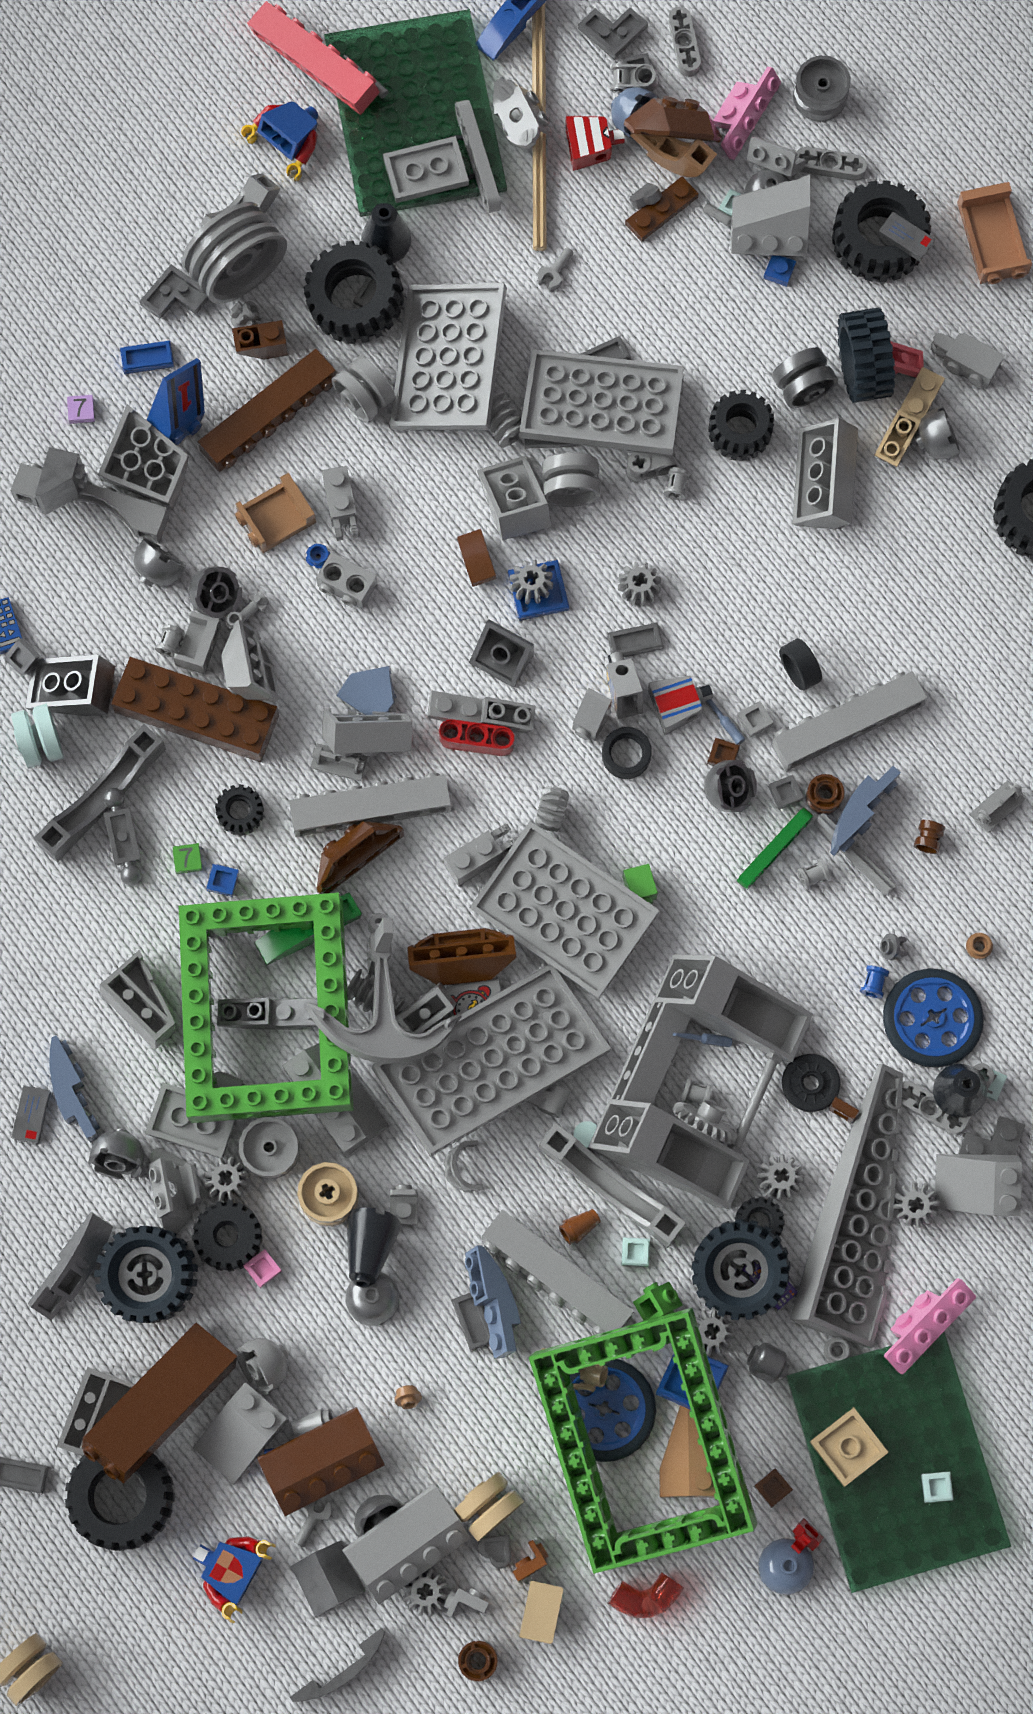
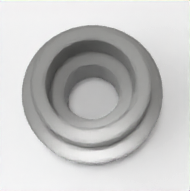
M840 1337L829 1339L824 1346L825 1358L835 1365L845 1363L851 1356L849 1342ZM834 1346L841 1347L842 1354L840 1356L833 1354L832 1349Z

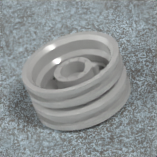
M244 202L222 211L208 221L193 236L184 250L182 265L190 273L191 277L199 283V287L213 303H228L256 288L276 269L286 253L287 240L279 233L276 226L270 222V219L256 203Z

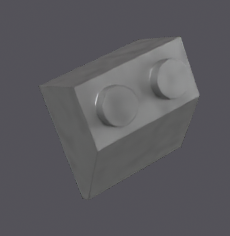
M48 448L35 493L43 514H49L79 497L81 488L86 487L88 473L85 472V465L82 464L78 453Z

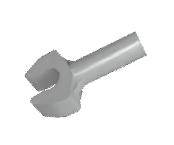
M566 247L552 267L541 266L538 271V285L546 277L553 279L549 284V292L558 289L562 285L560 272L574 254L570 248Z
M317 1501L304 1507L307 1510L308 1517L294 1543L304 1547L317 1522L329 1520L332 1514L330 1502L327 1503L321 1513H317L314 1510Z

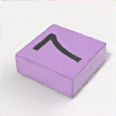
M93 395L67 397L69 424L95 422Z

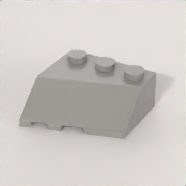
M810 175L793 181L782 182L769 188H762L734 196L730 235L731 254L807 256L810 219Z
M127 404L100 467L98 476L107 483L145 498L159 501L174 509L184 485L189 456Z

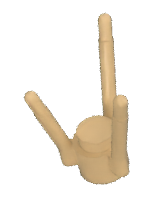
M596 1364L583 1368L580 1371V1379L584 1380L585 1383L573 1384L574 1390L594 1392L596 1386L603 1387L607 1379L608 1367Z

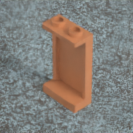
M1009 182L962 191L957 202L980 284L987 282L988 284H996L1003 279L1011 277L1013 279L1023 278L1029 274L1032 266L1031 259L1026 257L1009 198L1012 191Z

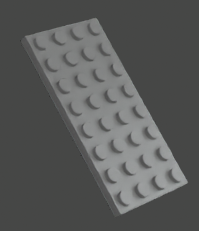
M549 964L461 1014V1019L456 1023L449 1036L430 1054L405 1063L385 1064L376 1062L372 1065V1070L431 1157L608 1054L611 1047L559 972Z

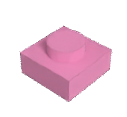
M265 1249L243 1265L260 1288L282 1272Z

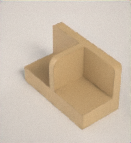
M530 1581L519 1635L520 1638L548 1644L553 1642L563 1594L562 1587Z

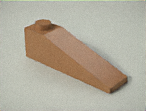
M681 1405L659 1469L660 1497L715 1498L714 1493L716 1491L710 1472L707 1473L706 1471L707 1461L702 1445H699L697 1441L699 1434L694 1418L690 1417L689 1412L691 1410Z

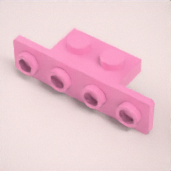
M773 67L766 68L757 85L736 82L713 120L716 127L729 129L721 142V146L729 159L735 160L781 84V80Z
M957 1278L941 1296L928 1290L918 1296L914 1305L906 1313L900 1315L894 1326L890 1329L900 1339L885 1353L884 1357L898 1373L904 1374L975 1300L976 1295L962 1279Z

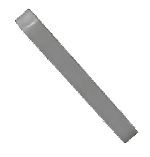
M470 101L456 102L457 120L487 213L500 211L499 193Z

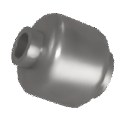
M762 1343L760 1346L755 1345L747 1359L750 1374L770 1384L776 1382L779 1378L784 1379L790 1367L786 1363V1352L769 1343Z

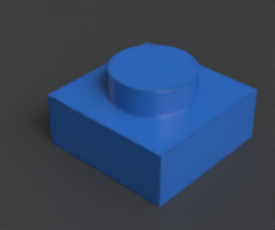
M772 255L763 279L787 287L796 261L780 255Z
M213 864L206 890L233 897L239 870Z

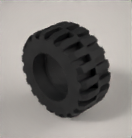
M875 180L868 182L867 187L863 184L855 187L854 193L849 192L844 197V201L840 203L837 209L833 226L832 244L835 245L834 252L838 258L842 257L841 264L845 269L850 267L852 268L851 273L859 277L861 274L865 276V280L871 282L873 278L879 279L880 283L887 282V279L891 277L893 281L901 279L902 273L908 275L913 271L914 266L919 265L921 261L916 260L895 245L877 246L868 242L858 229V225L865 219L878 216L889 218L892 212L930 235V214L928 211H925L926 205L923 200L916 199L917 193L912 189L908 192L904 189L905 185L898 183L895 186L891 185V181L883 180L882 184H877Z
M353 240L346 241L344 246H340L339 243L332 245L333 250L321 252L319 254L321 259L319 261L313 260L310 265L312 272L306 273L305 281L307 285L304 286V295L308 309L322 332L326 335L331 334L334 340L341 342L345 338L348 344H355L358 339H361L362 343L369 342V337L374 335L377 339L383 335V329H391L394 325L392 319H398L401 314L399 306H402L404 303V296L402 294L404 289L397 268L388 254H383L382 249L376 245L370 248L368 242L360 241L359 245H355ZM363 275L375 280L377 284L376 293L371 301L363 307L345 310L332 303L331 298L335 287L345 278Z
M1030 459L1027 465L1025 463L1017 465L1015 470L1010 471L1005 477L994 502L993 509L995 513L993 519L995 524H999L996 530L999 537H1006L1004 543L1009 548L1012 546L1017 548L1016 553L1023 556L1026 553L1030 555L1029 559L1033 560V522L1028 519L1021 506L1022 498L1027 494L1033 493V459Z
M154 1453L135 1472L145 1486V1505L138 1516L125 1523H113L100 1515L95 1506L94 1493L98 1482L106 1475V1472L99 1462H92L85 1455L79 1459L80 1463L77 1467H73L70 1473L72 1475L69 1483H66L67 1499H65V1507L68 1508L70 1522L74 1524L77 1529L76 1531L95 1546L109 1550L124 1551L128 1549L133 1550L145 1543L151 1542L159 1532L163 1531L166 1527L167 1519L171 1517L173 1512L171 1508L172 1503L175 1502V1493H173L172 1487L174 1484L172 1477H170L167 1471V1467Z

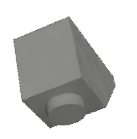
M588 688L573 720L572 729L575 730V734L584 740H589L590 738L596 741L610 716L612 700Z

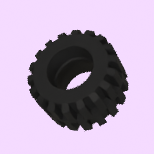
M734 390L729 393V397L724 394L720 397V402L716 401L711 411L708 432H710V441L714 442L713 447L716 451L721 449L722 456L726 457L729 454L731 455V460L736 461L737 457H741L742 461H746L748 456H751L753 459L758 456V451L761 453L765 451L766 445L770 443L774 427V413H771L772 408L770 404L765 405V398L761 396L758 399L756 397L757 393L753 391L751 394H746V390H740V394H736ZM734 417H745L753 422L756 429L748 434H738L728 427L727 422Z

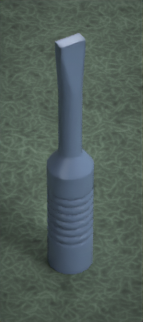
M712 699L706 700L720 718V724L737 745L743 743L745 737L730 718L722 714Z
M673 1033V1036L699 1040L703 1044L731 1047L732 1038L707 1033L702 1035Z

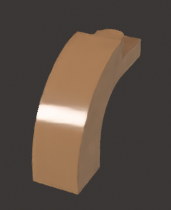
M633 133L630 135L648 151L646 155L661 167L684 177H697L701 175L717 155L701 139H696L693 142H684L673 137Z

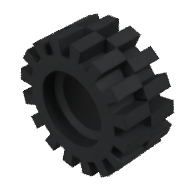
M239 784V787L236 788L235 785H232L228 791L225 788L222 791L223 795L218 796V803L215 804L216 815L220 825L223 826L224 830L227 832L229 830L234 835L236 833L245 835L247 831L252 833L253 828H258L260 820L263 821L264 807L259 794L256 791L254 792L251 787L245 788L242 784ZM236 801H244L250 806L249 814L243 819H236L230 815V807Z
M761 1196L745 1201L735 1215V1220L744 1219V1222H749L750 1216L755 1212L766 1214L770 1220V1232L774 1236L777 1234L780 1236L785 1225V1220H783L784 1214L783 1211H780V1206L774 1204L772 1199H764Z

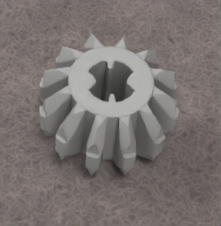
M536 559L533 560L532 565H528V562L524 560L522 562L523 568L515 566V574L510 575L509 581L513 583L510 585L511 592H517V600L525 597L526 604L530 603V598H534L536 603H540V596L547 598L549 596L548 590L553 589V582L550 581L553 577L552 572H546L547 565L545 564L537 567ZM533 579V582L536 580V583L530 585V582L527 583V580Z
M635 561L633 569L626 566L624 567L625 574H619L618 581L621 583L618 585V591L624 592L622 594L623 600L631 597L632 606L636 604V600H640L642 606L646 605V599L653 602L655 600L654 594H659L661 591V587L658 586L661 583V577L655 576L657 573L656 568L648 570L647 562L643 564V567H639V564ZM638 581L643 582L640 587L635 586Z
M546 786L544 788L535 819V824L546 831L557 832L560 830L568 804V791L556 786Z
M780 1154L779 1162L777 1163L775 1157L770 1156V1165L767 1163L761 1164L760 1167L765 1172L758 1173L757 1178L766 1181L762 1182L759 1188H770L766 1194L768 1198L772 1196L773 1192H776L777 1201H781L784 1192L785 1196L791 1199L793 1197L791 1190L797 1193L801 1190L800 1186L796 1183L803 1182L804 1177L795 1174L799 1173L802 1167H792L795 1162L793 1157L790 1158L788 1163H785V1155ZM781 1172L785 1173L784 1179H787V1182L782 1180L778 1183L775 1180L777 1176H774V1173L777 1175Z
M220 1157L218 1158L220 1166L216 1167L212 1162L209 1164L211 1170L214 1171L213 1173L204 1172V1177L211 1180L204 1183L205 1189L213 1188L209 1193L211 1198L219 1194L218 1201L223 1203L226 1195H228L229 1200L235 1202L233 1194L237 1193L240 1197H243L244 1193L239 1188H249L250 1184L242 1180L249 1177V1172H240L244 1164L239 1162L234 1166V1157H230L227 1164ZM225 1174L228 1177L231 1174L232 1183L230 1185L225 1183L222 1186L223 1181L221 1177Z
M912 1182L913 1192L906 1185L902 1186L906 1196L904 1197L897 1193L895 1198L902 1200L903 1203L893 1205L894 1209L903 1208L904 1210L898 1214L897 1218L900 1220L906 1215L909 1216L905 1224L908 1227L912 1224L913 1219H916L917 1228L922 1227L921 1218L928 1225L932 1224L931 1219L927 1215L929 1213L936 1217L939 1215L937 1211L931 1209V1206H939L940 1201L931 1202L930 1200L937 1192L933 1190L926 1195L925 1193L928 1189V1184L926 1183L922 1185L920 1192L918 1191L917 1182ZM920 1197L923 1200L921 1204H924L923 1210H917L915 1213L911 1210L913 1206H910V1201L917 1200Z
M716 1309L712 1310L711 1318L708 1317L705 1310L701 1311L703 1321L696 1317L703 1344L707 1347V1356L711 1355L713 1347L716 1354L721 1355L722 1349L719 1344L729 1349L731 1345L724 1338L734 1339L735 1337L734 1333L726 1332V1330L734 1326L733 1322L724 1325L723 1321L727 1318V1315L725 1314L724 1317L717 1319ZM707 1326H712V1330L714 1328L718 1330L714 1340L710 1339L711 1336L709 1338L705 1336L704 1333L708 1330Z
M432 1568L427 1570L426 1577H423V1574L418 1576V1580L414 1579L411 1581L413 1583L412 1587L406 1585L402 1588L403 1590L411 1591V1594L403 1596L402 1600H414L408 1606L409 1611H412L417 1604L420 1605L418 1616L423 1615L424 1607L428 1608L430 1616L434 1615V1610L431 1606L433 1604L442 1610L444 1606L437 1601L438 1597L447 1600L449 1596L439 1593V1590L448 1588V1583L437 1585V1582L443 1575L439 1573L432 1580ZM424 1584L431 1585L429 1589H433V1595L427 1596L426 1600H421V1594H417L418 1588H423Z

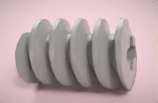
M494 391L489 429L494 433L495 439L500 441L499 446L505 448L519 439L520 425L517 426L516 424L520 422L521 418L519 416L511 417L516 412L514 407L506 409L511 403L509 399L502 401L506 393L504 391Z
M360 969L348 985V1001L355 997V1006H360L364 1003L363 1011L369 1012L373 1009L374 983H369L370 974L361 978L362 969ZM396 991L392 994L395 1016L406 1000L404 997L397 1002L398 993Z

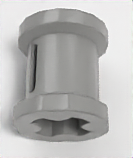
M677 467L670 468L668 471L670 476L668 486L664 489L663 494L673 500L686 499V482L689 480L691 473Z
M164 624L160 644L156 645L155 650L164 656L174 658L175 653H179L177 648L180 639L184 637L185 631L177 626Z
M822 858L817 860L816 864L805 869L802 867L797 869L800 881L806 890L810 889L811 885L820 881L831 880L828 867Z
M687 1078L681 1101L690 1100L702 1104L703 1100L709 1101L713 1085H708L707 1087L692 1082L691 1078Z

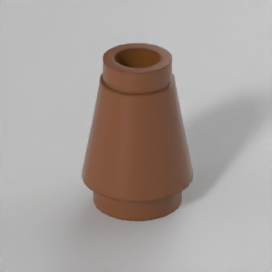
M591 1209L563 1220V1224L559 1226V1231L569 1245L574 1242L578 1244L601 1223V1220L596 1211Z

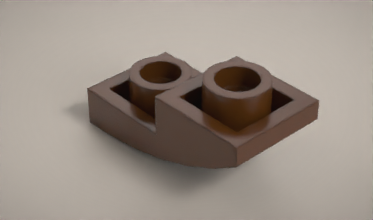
M478 529L458 536L457 540L472 587L497 579L482 530Z

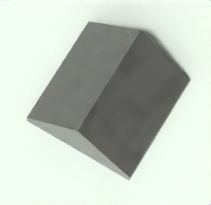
M488 619L469 663L514 688L534 656V644Z
M341 1540L310 1554L291 1566L315 1617L365 1592L357 1573L342 1551L344 1546Z

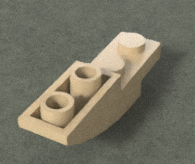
M924 367L921 368L874 456L898 467L919 430L921 419L929 412L933 405V401L945 381L944 377Z

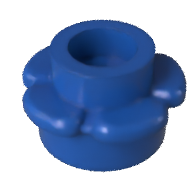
M314 544L306 552V561L310 566L320 569L330 555V551L323 544Z

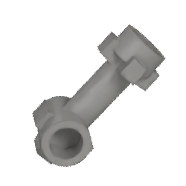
M260 591L256 595L253 593L249 597L251 603L241 612L234 611L226 616L228 622L226 624L227 630L231 632L238 619L245 622L257 610L264 612L269 604V600Z

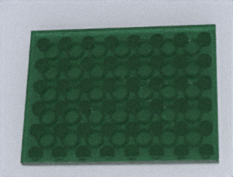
M470 9L324 34L327 47L329 44L334 46L340 52V57L346 60L343 57L345 54L364 72L370 73L388 90V94L384 98L377 95L361 115L336 97L359 217L370 216L373 208L380 203L391 204L396 211L481 196L476 178L474 177L467 186L396 203L383 159V154L442 140L453 135H462L456 116L455 103L469 100L472 106L498 193L507 192L505 174ZM457 140L466 173L469 176L474 172L464 141Z
M945 1332L934 1341L904 1374L898 1373L884 1357L885 1353L893 1346L891 1345L786 1376L850 1593L1012 1547ZM852 1408H855L888 1453L843 1487L810 1444V1441ZM950 1472L953 1500L925 1503L921 1475Z

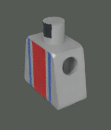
M690 676L652 681L648 685V693L664 735L699 718L703 711L701 702L713 698L709 684L695 688Z

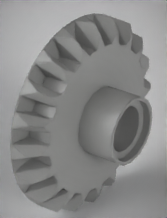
M703 1100L700 1107H695L685 1102H677L672 1108L673 1113L686 1124L716 1140L734 1144L738 1137L735 1130L721 1120L725 1111L710 1101Z

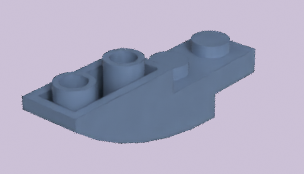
M894 766L877 782L868 775L852 794L834 830L830 851L833 856L840 850L845 853L854 844L855 840L853 838L858 833L862 836L872 826V823L869 821L874 815L873 810L882 801L880 797L884 793L889 795L898 786L896 780L901 772Z
M55 1035L51 1038L49 1057L53 1092L66 1123L69 1125L77 1120L87 1140L91 1143L99 1137L96 1130L100 1129V1126L93 1114L87 1115L84 1107L88 1104L81 1091L75 1092L84 1087L81 1079L85 1075L78 1062L74 1065L71 1062L69 1055L73 1054L67 1041H60L58 1036Z
M477 1245L465 1253V1267L470 1278V1294L473 1297L475 1306L485 1307L484 1318L488 1323L489 1344L493 1350L494 1359L505 1358L517 1351L512 1328L521 1324L518 1308L501 1269L483 1245Z

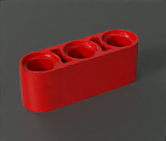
M448 719L439 728L440 742L448 749L495 756H507L514 749V734L511 729L504 726ZM448 730H455L458 735L453 739H449L444 736V733ZM475 733H479L484 739L480 742H473L470 737ZM500 737H506L510 742L508 745L500 746L496 743V740Z

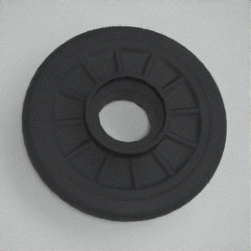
M804 1054L794 1058L793 1062L786 1066L782 1075V1089L785 1097L794 1107L802 1111L817 1112L826 1109L832 1104L840 1091L841 1081L836 1067L831 1061L821 1055ZM807 1076L816 1077L819 1082L818 1088L814 1090L807 1089L803 1083L804 1078Z

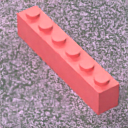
M266 1L247 23L253 34L361 115L380 93L375 85L376 79L366 71L364 74L358 70L359 67L351 59L347 58L344 60L340 57V52L334 46L329 44L327 47L322 43L323 40L315 32L311 31L308 33L304 30L305 26L298 19L293 18L291 20L288 18L286 11L279 5L272 6Z

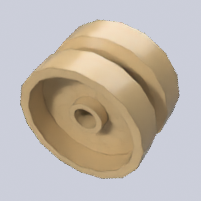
M323 1162L312 1166L303 1174L298 1184L297 1196L303 1212L312 1222L320 1226L333 1227L347 1221L350 1211L357 1208L359 1193L354 1177L345 1167L337 1163ZM327 1191H331L333 1197L327 1200L324 1194Z
M499 1471L487 1481H483L464 1497L465 1500L453 1510L461 1522H467L476 1514L480 1516L470 1525L469 1532L478 1542L524 1503L516 1491L508 1492L501 1499L497 1497L506 1489L508 1481Z
M38 1633L27 1638L0 1663V1687L6 1686L14 1679H17L9 1687L6 1695L15 1706L20 1705L38 1692L63 1664L55 1652H49L36 1660L44 1652L47 1644Z

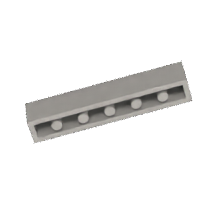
M912 671L907 674L904 672L898 673L890 679L891 682L884 685L877 683L867 690L868 693L861 696L854 694L838 707L831 705L822 710V714L815 718L808 716L799 721L798 726L792 729L785 727L777 731L771 745L785 771L924 706L927 696L914 672Z
M430 773L425 775L424 778L416 780L413 777H405L399 779L397 783L388 784L386 781L372 784L373 787L351 786L346 789L347 791L342 792L326 790L321 792L320 795L312 797L309 794L297 795L293 800H289L295 837L347 829L353 824L358 826L363 821L385 823L451 812L446 775Z

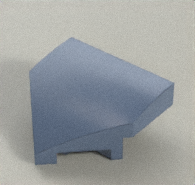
M390 666L350 674L336 696L364 715H372L373 711L389 712L395 703L394 699L397 698L396 694H394Z

